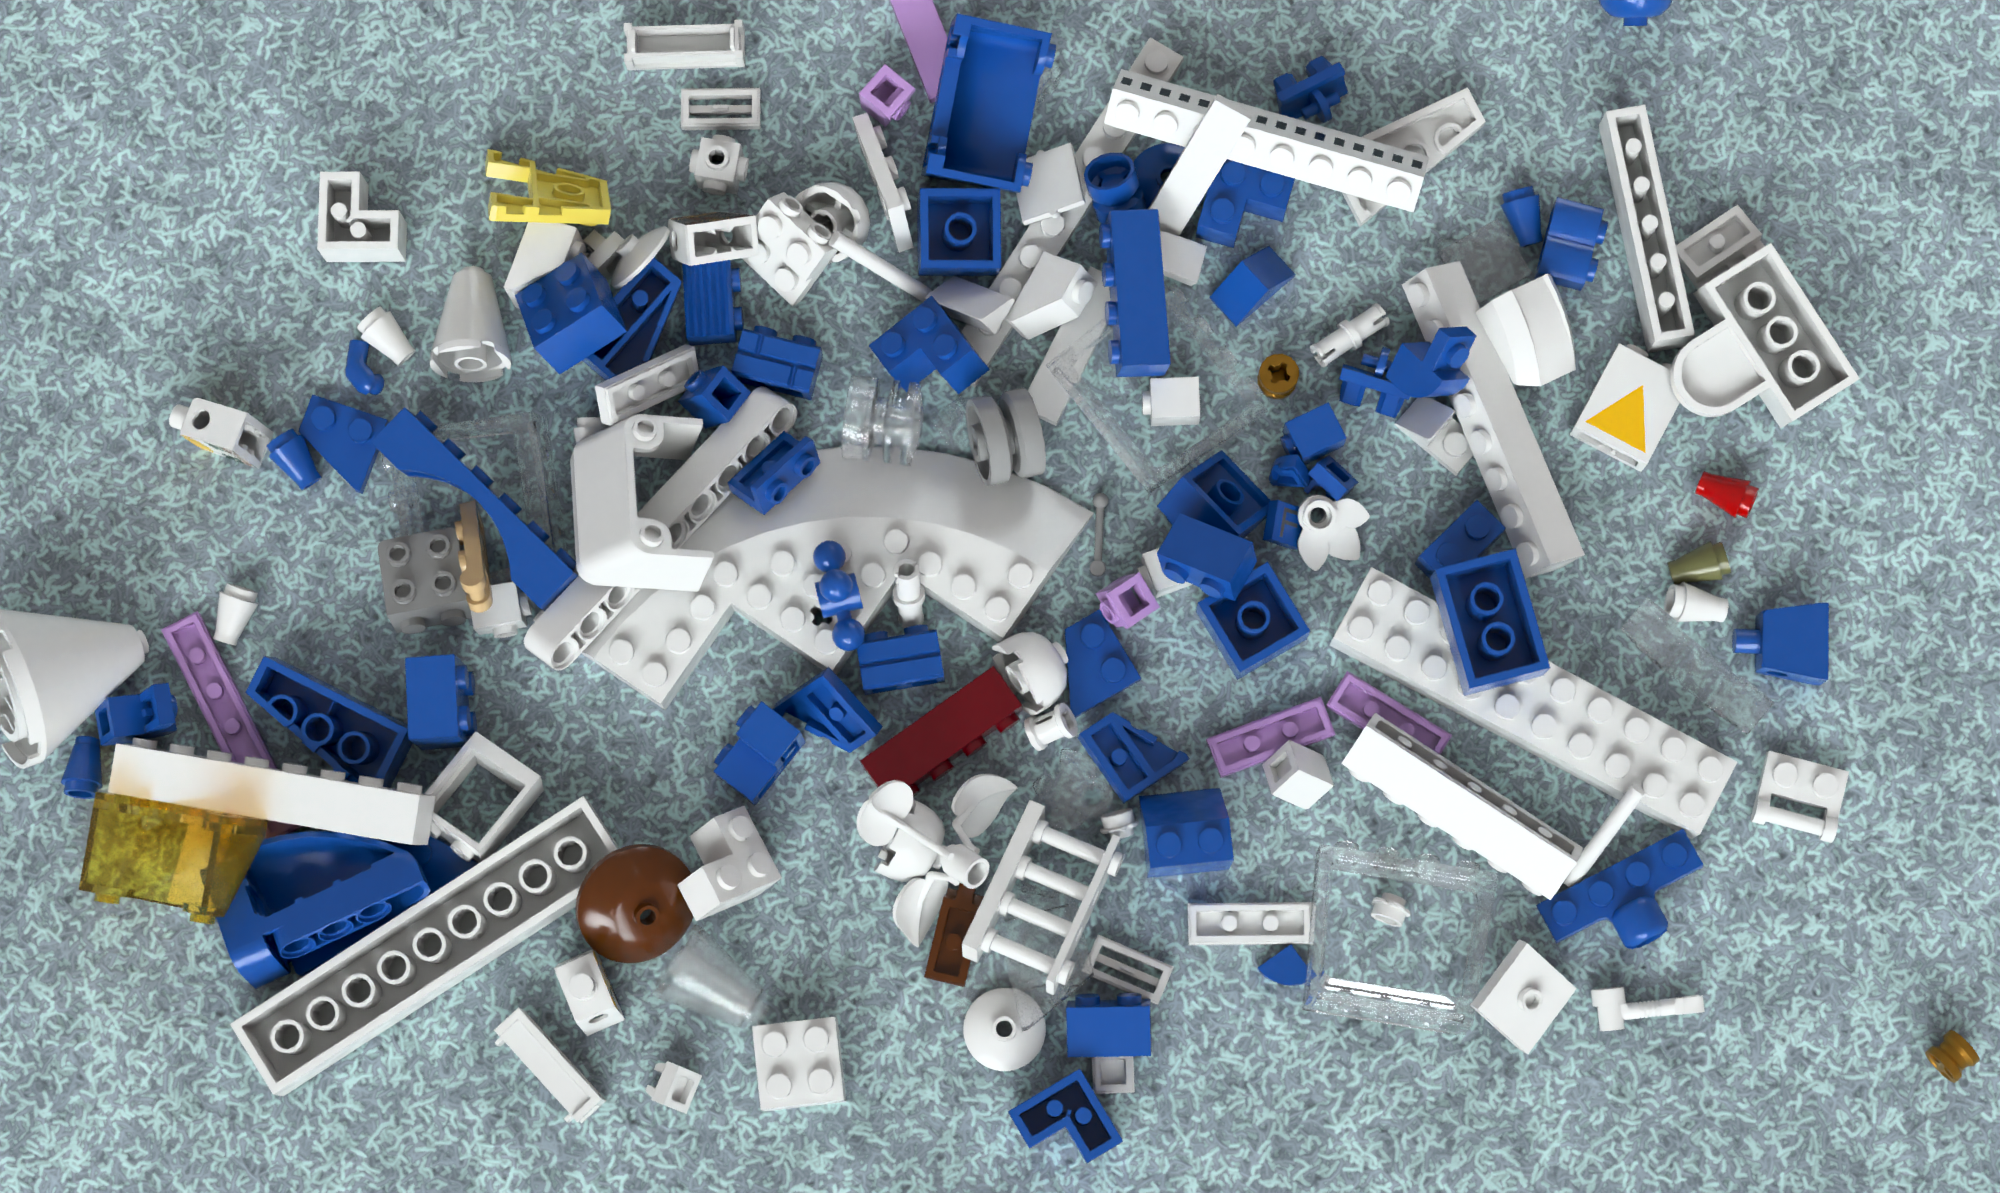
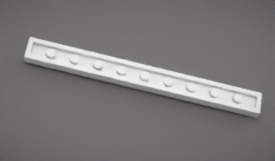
M1150 37L1129 71L1170 83L1181 66L1184 57ZM1109 102L1075 153L1086 204L1059 213L1057 218L1050 216L1031 223L989 289L1012 297L1016 301L1043 252L1059 256L1093 204V199L1089 196L1084 180L1086 166L1093 159L1103 154H1124L1137 133L1104 124ZM1006 317L995 334L966 324L961 331L988 367L1013 329L1005 320ZM982 376L971 385L976 387Z

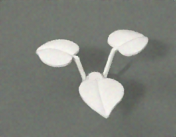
M978 774L968 779L959 788L951 805L953 813L957 816L953 820L952 826L963 844H951L946 848L902 821L912 808L913 791L906 783L900 780H892L882 784L869 795V799L861 806L857 816V830L865 842L873 846H884L891 841L898 827L941 855L940 864L945 873L929 871L925 879L921 877L911 879L900 891L893 906L895 924L914 946H920L941 909L943 897H946L948 891V881L955 886L961 883L970 889L977 888L985 881L989 873V862L978 855L980 849L974 846L969 838L982 834L994 821L1007 798L1018 789L1009 780L996 774Z

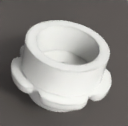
M1132 808L1112 811L1101 816L1103 828L1100 829V833H1109L1110 839L1113 834L1123 839L1134 834L1133 827L1139 824V820L1135 819Z
M1384 892L1381 898L1376 897L1372 900L1374 907L1371 916L1391 926L1401 927L1405 917H1409L1411 912L1404 907L1406 904L1405 899L1391 893Z

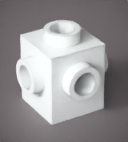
M713 135L712 139L701 137L699 149L692 150L689 172L694 173L698 188L706 193L719 196L726 193L737 195L740 181L745 182L747 177L749 158L744 157L741 144L736 143V140L732 137L725 135ZM712 160L723 161L718 165L711 163Z

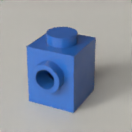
M722 365L706 371L700 369L692 374L684 385L687 390L678 402L694 418L703 419V427L706 429L730 422L751 392Z
M1328 402L1285 422L1282 431L1284 436L1280 437V441L1286 455H1299L1306 465L1343 447L1347 437Z

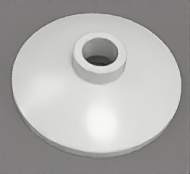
M662 226L644 234L639 239L633 234L629 235L616 250L622 257L614 270L611 285L615 289H619L637 276L662 248L670 234V230L666 226Z
M997 988L982 994L972 1003L965 1016L963 1034L968 1050L978 1062L993 1070L1012 1071L1024 1067L1038 1055L1044 1044L1046 1024L1040 1007L1030 996L1012 988ZM1001 1021H1008L1012 1025L1013 1030L1008 1037H1001L997 1034L996 1027Z

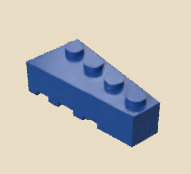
M263 657L245 692L278 722L300 738L302 743L312 752L317 753L332 766L334 771L345 772V780L358 783L359 776L384 779L383 787L391 788L413 744L408 740V724L276 657Z

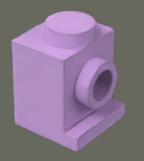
M884 64L859 92L861 108L886 127L892 119L898 121L908 111L911 105L909 100L915 92V88Z
M1140 572L1122 576L1095 593L1101 602L1099 605L1101 613L1116 628L1125 627V629H1128L1160 608ZM1131 587L1134 589L1135 593L1137 594L1138 598L1140 599L1141 604L1139 603V601L1137 600V598H1136V596L1134 595L1133 591L1131 590Z

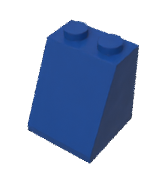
M1220 788L1139 796L1147 878L1229 870L1234 861L1229 816Z

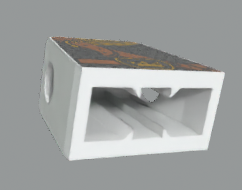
M711 212L668 220L670 252L673 260L693 266L759 255L756 215ZM732 230L733 238L729 242L724 235V231L731 232Z

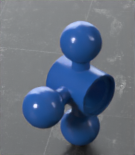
M824 541L815 548L813 553L815 566L825 573L819 582H815L823 619L837 616L838 622L833 628L832 639L838 648L844 651H853L859 648L865 639V630L862 624L852 619L851 616L852 611L863 609L855 573L847 574L840 570L846 560L843 547L835 541Z

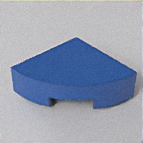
M1284 455L1274 460L1269 481L1272 486L1308 487L1311 476L1308 475L1310 471L1299 455Z
M1292 944L1257 968L1265 978L1281 985H1302L1315 978Z

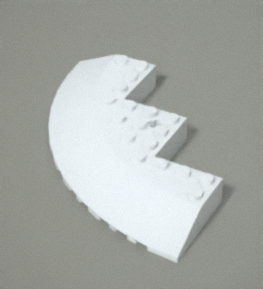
M843 446L819 449L817 453L820 464L815 468L814 472L796 485L781 503L776 504L765 515L731 493L679 548L713 551V560L698 592L642 588L581 654L666 710L736 611L820 669L825 670L830 667L837 675L853 651H844L838 648L832 639L833 628L838 622L837 616L830 617L832 620L830 624L822 622L819 626H816L815 615L818 612L822 613L815 582H819L825 573L815 566L813 553L821 542L829 540L839 543L845 551L846 560L840 570L847 574L855 573L863 609L852 611L851 616L852 619L862 624L865 634L893 595V589L896 585L893 573L895 564L903 559H911L916 562L915 566L919 565L920 584L924 587L925 594L997 642H1000L1011 636L1094 513L1055 490L1028 478H1021L1013 472L1008 482L987 486L979 476L974 460L949 453L886 446ZM541 609L533 621L535 622L545 611Z

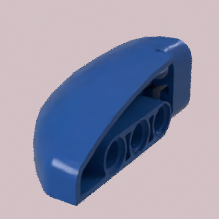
M306 831L258 840L238 848L240 857L235 856L202 872L203 882L229 956L237 971L255 989L290 974V962H292L294 970L299 976H305L423 900L430 892L421 865L408 851L373 838L340 832Z

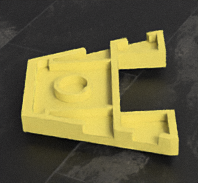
M487 149L485 161L486 176L528 183L529 198L490 192L488 203L490 221L572 223L584 226L609 224L611 205L606 180L562 168H557L556 174L537 170L535 161L520 158L519 164L501 160L502 152Z

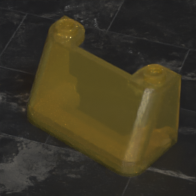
M96 792L79 890L95 893L94 901L119 904L120 897H127L183 908L182 911L191 913L190 921L215 924L216 917H225L266 837L269 820L121 794Z

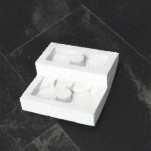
M1737 204L1676 245L1680 266L1698 290L1707 282L1765 247L1761 242L1762 233Z

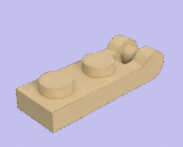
M474 500L459 504L461 520L455 521V530L460 545H464V550L458 551L462 571L459 580L463 590L467 593L466 599L470 610L479 613L487 611L492 606L493 598L485 530L476 501Z

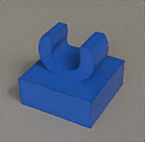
M1328 455L1320 460L1308 473L1313 479L1309 482V486L1304 488V491L1308 494L1316 486H1321L1326 491V497L1332 501H1339L1349 494L1359 482Z

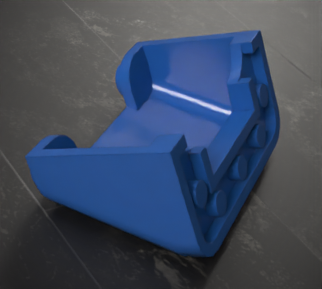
M958 13L951 21L921 176L1020 193L1022 186H1029L1033 163L1026 162L1027 154L1025 152L1040 76L1044 68H1052L1056 45L1050 43L1052 33Z

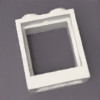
M475 731L424 793L436 796L429 836L434 839L442 836L452 843L450 845L452 851L467 862H470L472 858L479 863L495 852L544 791L541 776ZM477 764L519 792L479 843L437 815L438 811Z

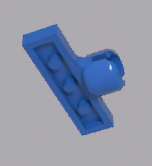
M1681 829L1554 895L1551 900L1547 899L1537 904L1536 907L1556 944L1599 921L1608 920L1613 924L1625 947L1629 949L1639 948L1661 937L1667 931L1668 921L1655 899V894L1664 887L1703 868V863L1684 829Z

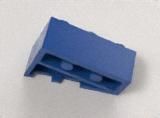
M654 257L614 297L627 332L582 361L605 381L650 361L679 294L682 281Z

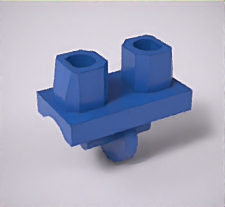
M1324 56L1315 58L1306 66L1308 78L1297 82L1293 75L1288 73L1274 79L1273 84L1279 114L1295 119L1303 116L1306 120L1317 114L1321 122L1325 123L1332 119L1330 107L1340 103V97L1348 94L1344 81V68L1340 62L1332 65Z
M1382 347L1379 357L1366 353L1363 354L1361 365L1374 368V373L1343 363L1339 377L1342 380L1339 401L1360 407L1365 388L1374 389L1381 392L1375 412L1396 418L1404 399L1409 400L1410 396L1404 394L1389 379L1383 376V372H1388L1392 361L1388 360L1389 348Z

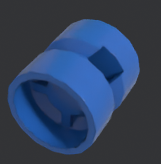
M1107 153L1093 159L1086 166L1084 180L1089 196L1093 199L1092 205L1097 220L1101 224L1105 223L1110 210H1145L1147 208L1134 162L1129 156L1122 153Z

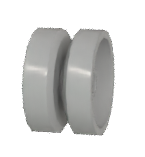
M1021 387L1003 391L999 404L989 395L968 399L965 415L969 443L979 476L985 485L992 486L1008 482L1013 470L1021 478L1044 473L1046 452L1042 427L1034 401L1026 388Z

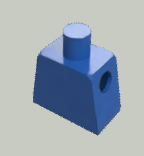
M1815 603L1761 611L1755 618V629L1733 630V653L1755 654V673L1811 685H1822L1828 680L1829 603Z

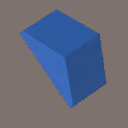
M1267 246L1243 259L1213 292L1210 299L1237 327L1294 278L1296 274L1270 246Z

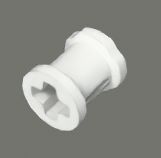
M1065 703L1057 704L1054 710L1039 717L1033 715L1024 720L1025 732L1031 745L1037 751L1045 749L1049 743L1066 737L1071 739L1078 734L1075 716Z

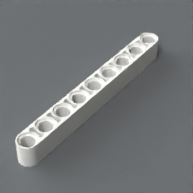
M760 386L754 389L730 422L721 424L638 512V518L656 519L665 524L672 536V548L679 549L731 494L727 482L783 431L787 433L790 431L797 419L796 406L767 387ZM578 575L528 629L524 638L525 648L554 670L567 668L642 588L593 585Z

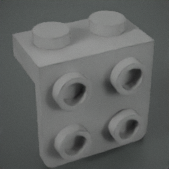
M449 527L383 540L379 543L378 555L386 614L397 633L417 634L423 632L426 627L441 624L444 626H458L463 624L466 619L472 618L466 599L467 593L463 590L459 580L462 571L458 551L461 550V546L454 528Z

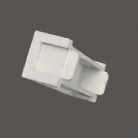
M734 20V24L633 26L632 23H624V32L627 38V53H624V62L627 70L745 67V29L742 20Z
M518 1007L494 1029L498 1036H500L495 1041L496 1045L502 1046L506 1043L570 1113L564 1118L566 1122L570 1123L575 1119L576 1122L580 1121L583 1123L606 1102V1099L525 1010Z

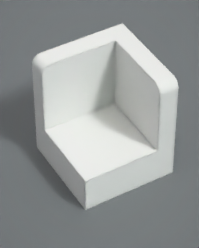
M1288 740L1262 764L1271 794L1303 809H1309L1334 786L1325 757L1291 740Z

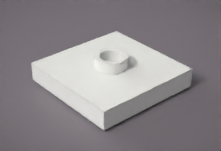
M1519 939L1470 1006L1519 1050L1529 1054L1577 988L1528 943Z

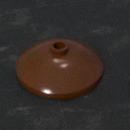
M650 844L625 846L603 857L585 876L576 899V920L585 941L601 956L620 963L644 962L667 952L683 937L693 919V915L677 886L691 875L687 866L669 850ZM651 910L648 917L640 919L643 911Z

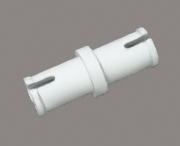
M1374 303L1369 309L1352 320H1343L1337 325V330L1310 346L1311 353H1318L1313 357L1320 366L1326 367L1330 362L1350 349L1356 351L1362 347V341L1383 327L1390 325L1388 317L1382 318V316L1386 315V312L1378 303Z
M911 559L900 560L893 568L896 583L893 589V601L898 606V623H902L903 628L922 625L924 622L922 604L925 600V589L920 584L919 565L915 566L916 562Z

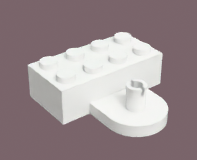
M1772 243L1707 282L1693 293L1714 327L1691 340L1680 349L1673 360L1670 372L1673 392L1679 402L1689 411L1705 417H1718L1732 412L1759 395L1780 428L1796 420L1860 379Z

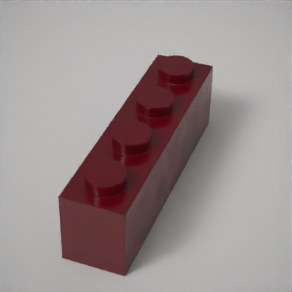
M992 666L860 760V763L877 788L888 781L900 780L911 788L914 798L921 791L918 785L930 776L934 781L942 778L954 768L951 761L965 753L967 758L977 753L987 744L984 738L996 729L1002 734L1020 721L1017 714L1022 711V704L995 667Z

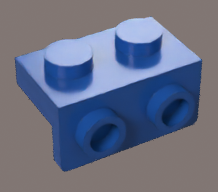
M783 431L727 482L731 493L765 515L776 504L781 503L787 494L804 478L809 477L820 464L814 441L808 436L798 441Z

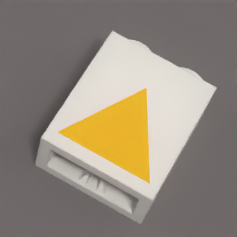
M1619 343L1569 435L1642 472L1680 402L1676 398L1671 386L1670 372L1672 364L1663 363L1660 365L1649 359L1648 353L1640 347L1632 344L1624 346Z

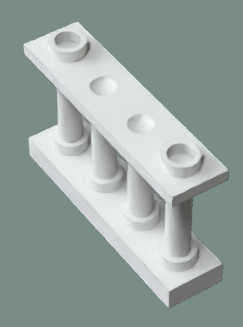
M1029 800L962 942L963 957L978 963L983 951L990 953L993 950L1048 974L1046 992L1054 995L1059 983L1062 985L1068 983L1075 962L1070 961L1108 876L1116 877L1125 854L1120 852L1121 837L1114 834L1105 851L1048 827L1049 822L1045 821V806ZM1043 842L1099 865L1090 885L1087 886L1032 863V858L1028 857L1033 844L1040 845ZM1025 878L1082 901L1073 922L1015 899L1016 894L1011 891L1017 879L1021 881ZM1008 914H1011L1065 937L1056 959L998 935L999 930L995 929V925L1000 915L1007 917Z

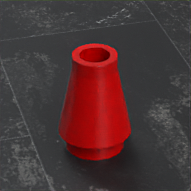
M1704 471L1698 482L1695 494L1709 500L1734 518L1738 515L1747 518L1754 505L1759 488L1750 485L1751 481L1720 476Z

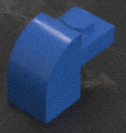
M1467 326L1446 327L1438 329L1432 343H1402L1385 377L1404 394L1414 398L1456 394L1470 380L1460 368L1467 360L1469 350L1477 335Z
M169 683L153 684L136 695L107 697L95 710L100 745L132 743L133 737L152 739L177 731L175 718L178 707L176 698L170 693Z

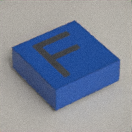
M1280 500L1269 501L1263 540L1292 550H1298L1297 540L1302 531L1297 517L1299 507Z

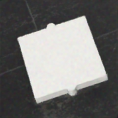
M1071 142L1045 152L1038 150L1036 155L1026 159V162L1033 163L1030 183L1028 187L1022 186L1020 193H1016L1024 225L1050 216L1057 218L1059 213L1086 204L1074 148Z

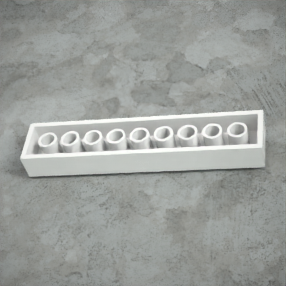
M1373 567L1370 568L1330 643V646L1619 801L1631 784L1638 785L1645 791V795L1635 809L1675 831L1684 829L1690 839L1701 834L1737 764V761L1551 662H1549L1550 669L1543 676L1464 696L1437 601Z
M582 796L238 1018L230 1025L272 1094L285 1096L575 908L579 888L590 869L599 860L619 849L591 803Z

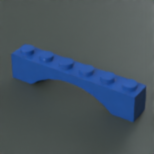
M404 407L371 443L398 470L408 477L429 478L444 482L468 493L476 499L492 518L503 538L509 559L511 580L540 609L546 611L578 577V574L574 571L576 561L563 548L555 552L546 543L550 536L534 520L527 525L517 515L522 508L505 492L498 497L489 488L494 481L477 465L471 470L461 460L466 454L450 438L442 442L433 433L438 426L421 410L414 415Z

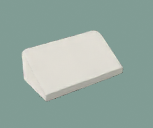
M957 276L951 277L925 297L926 300L933 296L950 317L992 334L997 332L1015 302L1012 297Z

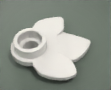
M1312 495L1306 498L1300 504L1297 513L1298 522L1302 527L1297 540V547L1306 565L1312 570L1317 571L1326 561L1328 554L1342 560H1358L1360 558V540L1355 528L1361 526L1370 518L1367 510L1359 502L1349 498L1340 499L1339 501H1332L1323 495ZM1317 507L1322 508L1324 511L1323 519L1319 522H1313L1310 516L1312 510Z

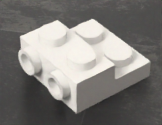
M782 192L768 198L756 215L759 255L742 259L790 305L794 306L804 298L838 250L829 245L832 236L831 232L824 225L815 222L803 210L798 200Z

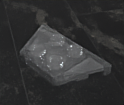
M993 876L986 877L987 887H989ZM1023 883V885L1015 884L1011 891L1016 894L1015 899L1070 922H1073L1078 911L1075 898L1056 890L1046 891L1039 886ZM1008 914L1007 917L1000 915L996 923L1000 936L1055 959L1065 940L1063 936L1011 914ZM1084 932L1070 961L1075 962L1070 979L1066 985L1059 983L1054 995L1046 992L1047 973L1004 955L1022 1031L1029 1030L1094 976Z

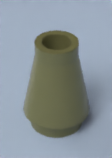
M1709 541L1682 557L1667 562L1673 584L1675 585L1682 582L1722 580V575L1731 573L1722 542L1712 544Z

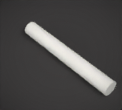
M837 231L831 236L830 246L918 300L924 302L925 297L932 291L925 284Z
M1631 784L1581 852L1576 865L1563 882L1566 886L1570 888L1581 882L1645 795V791L1641 787Z

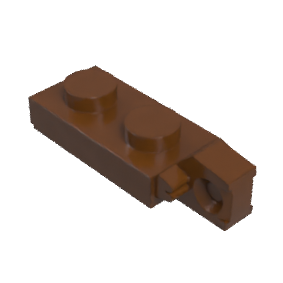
M959 883L958 890L948 888L946 897H943L924 978L965 987L971 960L963 957L962 942L984 896L975 894L976 888L970 889Z

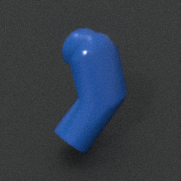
M350 340L345 368L347 379L359 393L378 395L384 388V378L381 374H373V371L367 365L370 344L361 340Z

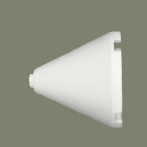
M0 609V729L11 740L2 744V749L17 767L25 769L42 763L107 697L144 663L145 654L149 652V645L143 631H136L129 624Z

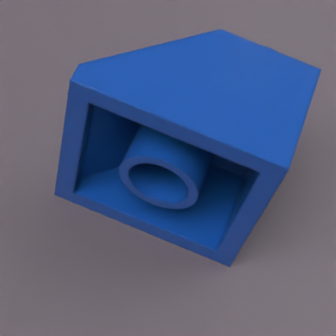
M1220 450L1183 475L1157 507L1172 525L1179 513L1245 538L1266 519L1269 501L1271 500Z

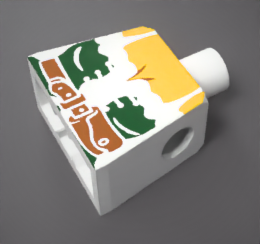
M194 398L190 407L177 404L169 418L170 426L179 429L180 435L198 448L257 469L260 468L267 451L266 445L270 443L274 434L273 431L247 412L200 398Z

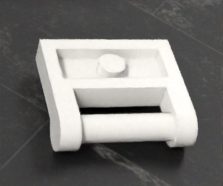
M1773 751L1766 752L1751 822L1762 825L1765 822L1778 824L1819 835V840L1832 843L1838 829V818L1849 771ZM1771 795L1825 809L1823 820L1770 806Z

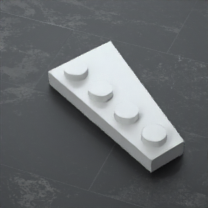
M1467 87L1364 135L1362 138L1428 156L1426 174L1484 127L1486 121ZM1342 192L1359 227L1387 206L1386 204Z

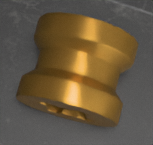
M1273 354L1267 357L1262 362L1257 376L1260 391L1271 399L1288 397L1295 390L1299 378V368L1290 356Z
M1949 1030L1943 1035V1042L1939 1046H1931L1925 1052L1931 1064L1946 1079L1953 1083H1956L1962 1077L1963 1069L1967 1066H1974L1980 1061L1973 1047L1953 1030Z

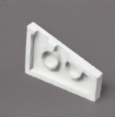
M867 112L852 117L857 138L874 185H878L876 187L887 221L890 220L898 252L914 248L905 211L910 210L911 205L904 186L896 188L894 180L899 178V174L892 155L884 157L882 149L887 148V143L881 126L873 127Z

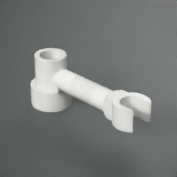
M1623 986L1591 990L1592 1006L1597 1007L1600 1031L1625 1029L1624 1020L1639 1019L1640 1017L1647 1018L1648 1016L1705 1012L1703 995L1626 1003Z

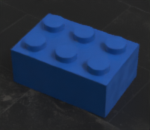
M1516 548L1434 570L1430 580L1464 696L1540 677L1550 669Z

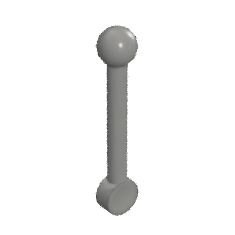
M1104 493L1095 494L1092 500L1096 507L1094 561L1090 564V572L1096 577L1102 576L1106 570L1105 564L1102 562L1104 507L1108 504V497Z

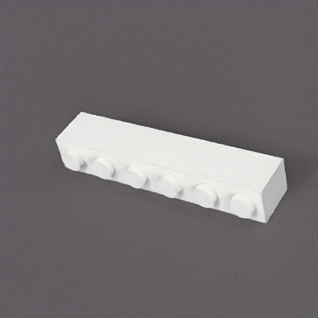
M1646 105L1606 111L1599 124V130L1647 353L1681 348L1692 340L1695 332Z
M1374 713L1341 763L1348 768L1350 774L1362 782H1370L1383 790V794L1387 799L1395 804H1404L1417 813L1420 820L1425 824L1441 828L1450 834L1455 843L1466 850H1474L1487 858V862L1494 869L1502 873H1510L1522 881V885L1535 895H1543L1551 900L1576 865L1583 850V847L1377 713Z

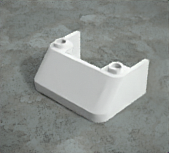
M637 414L580 440L575 445L570 458L576 569L583 580L593 585L699 591L713 560V551L672 548V536L665 524L656 519L638 518L634 456L688 460L703 427V419Z

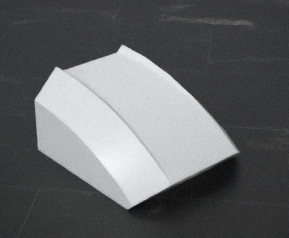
M1545 274L1513 290L1511 289L1475 312L1514 384L1542 386L1576 370L1575 346L1570 322L1551 274Z

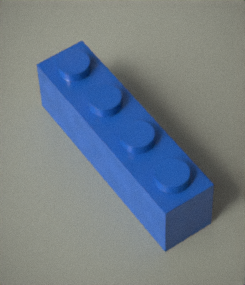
M1158 209L1110 210L1105 223L1100 224L1099 227L1100 248H1106L1107 263L1102 265L1103 286L1109 287L1110 301L1105 303V321L1107 326H1112L1113 340L1108 342L1109 364H1115L1116 377L1164 376L1171 365Z

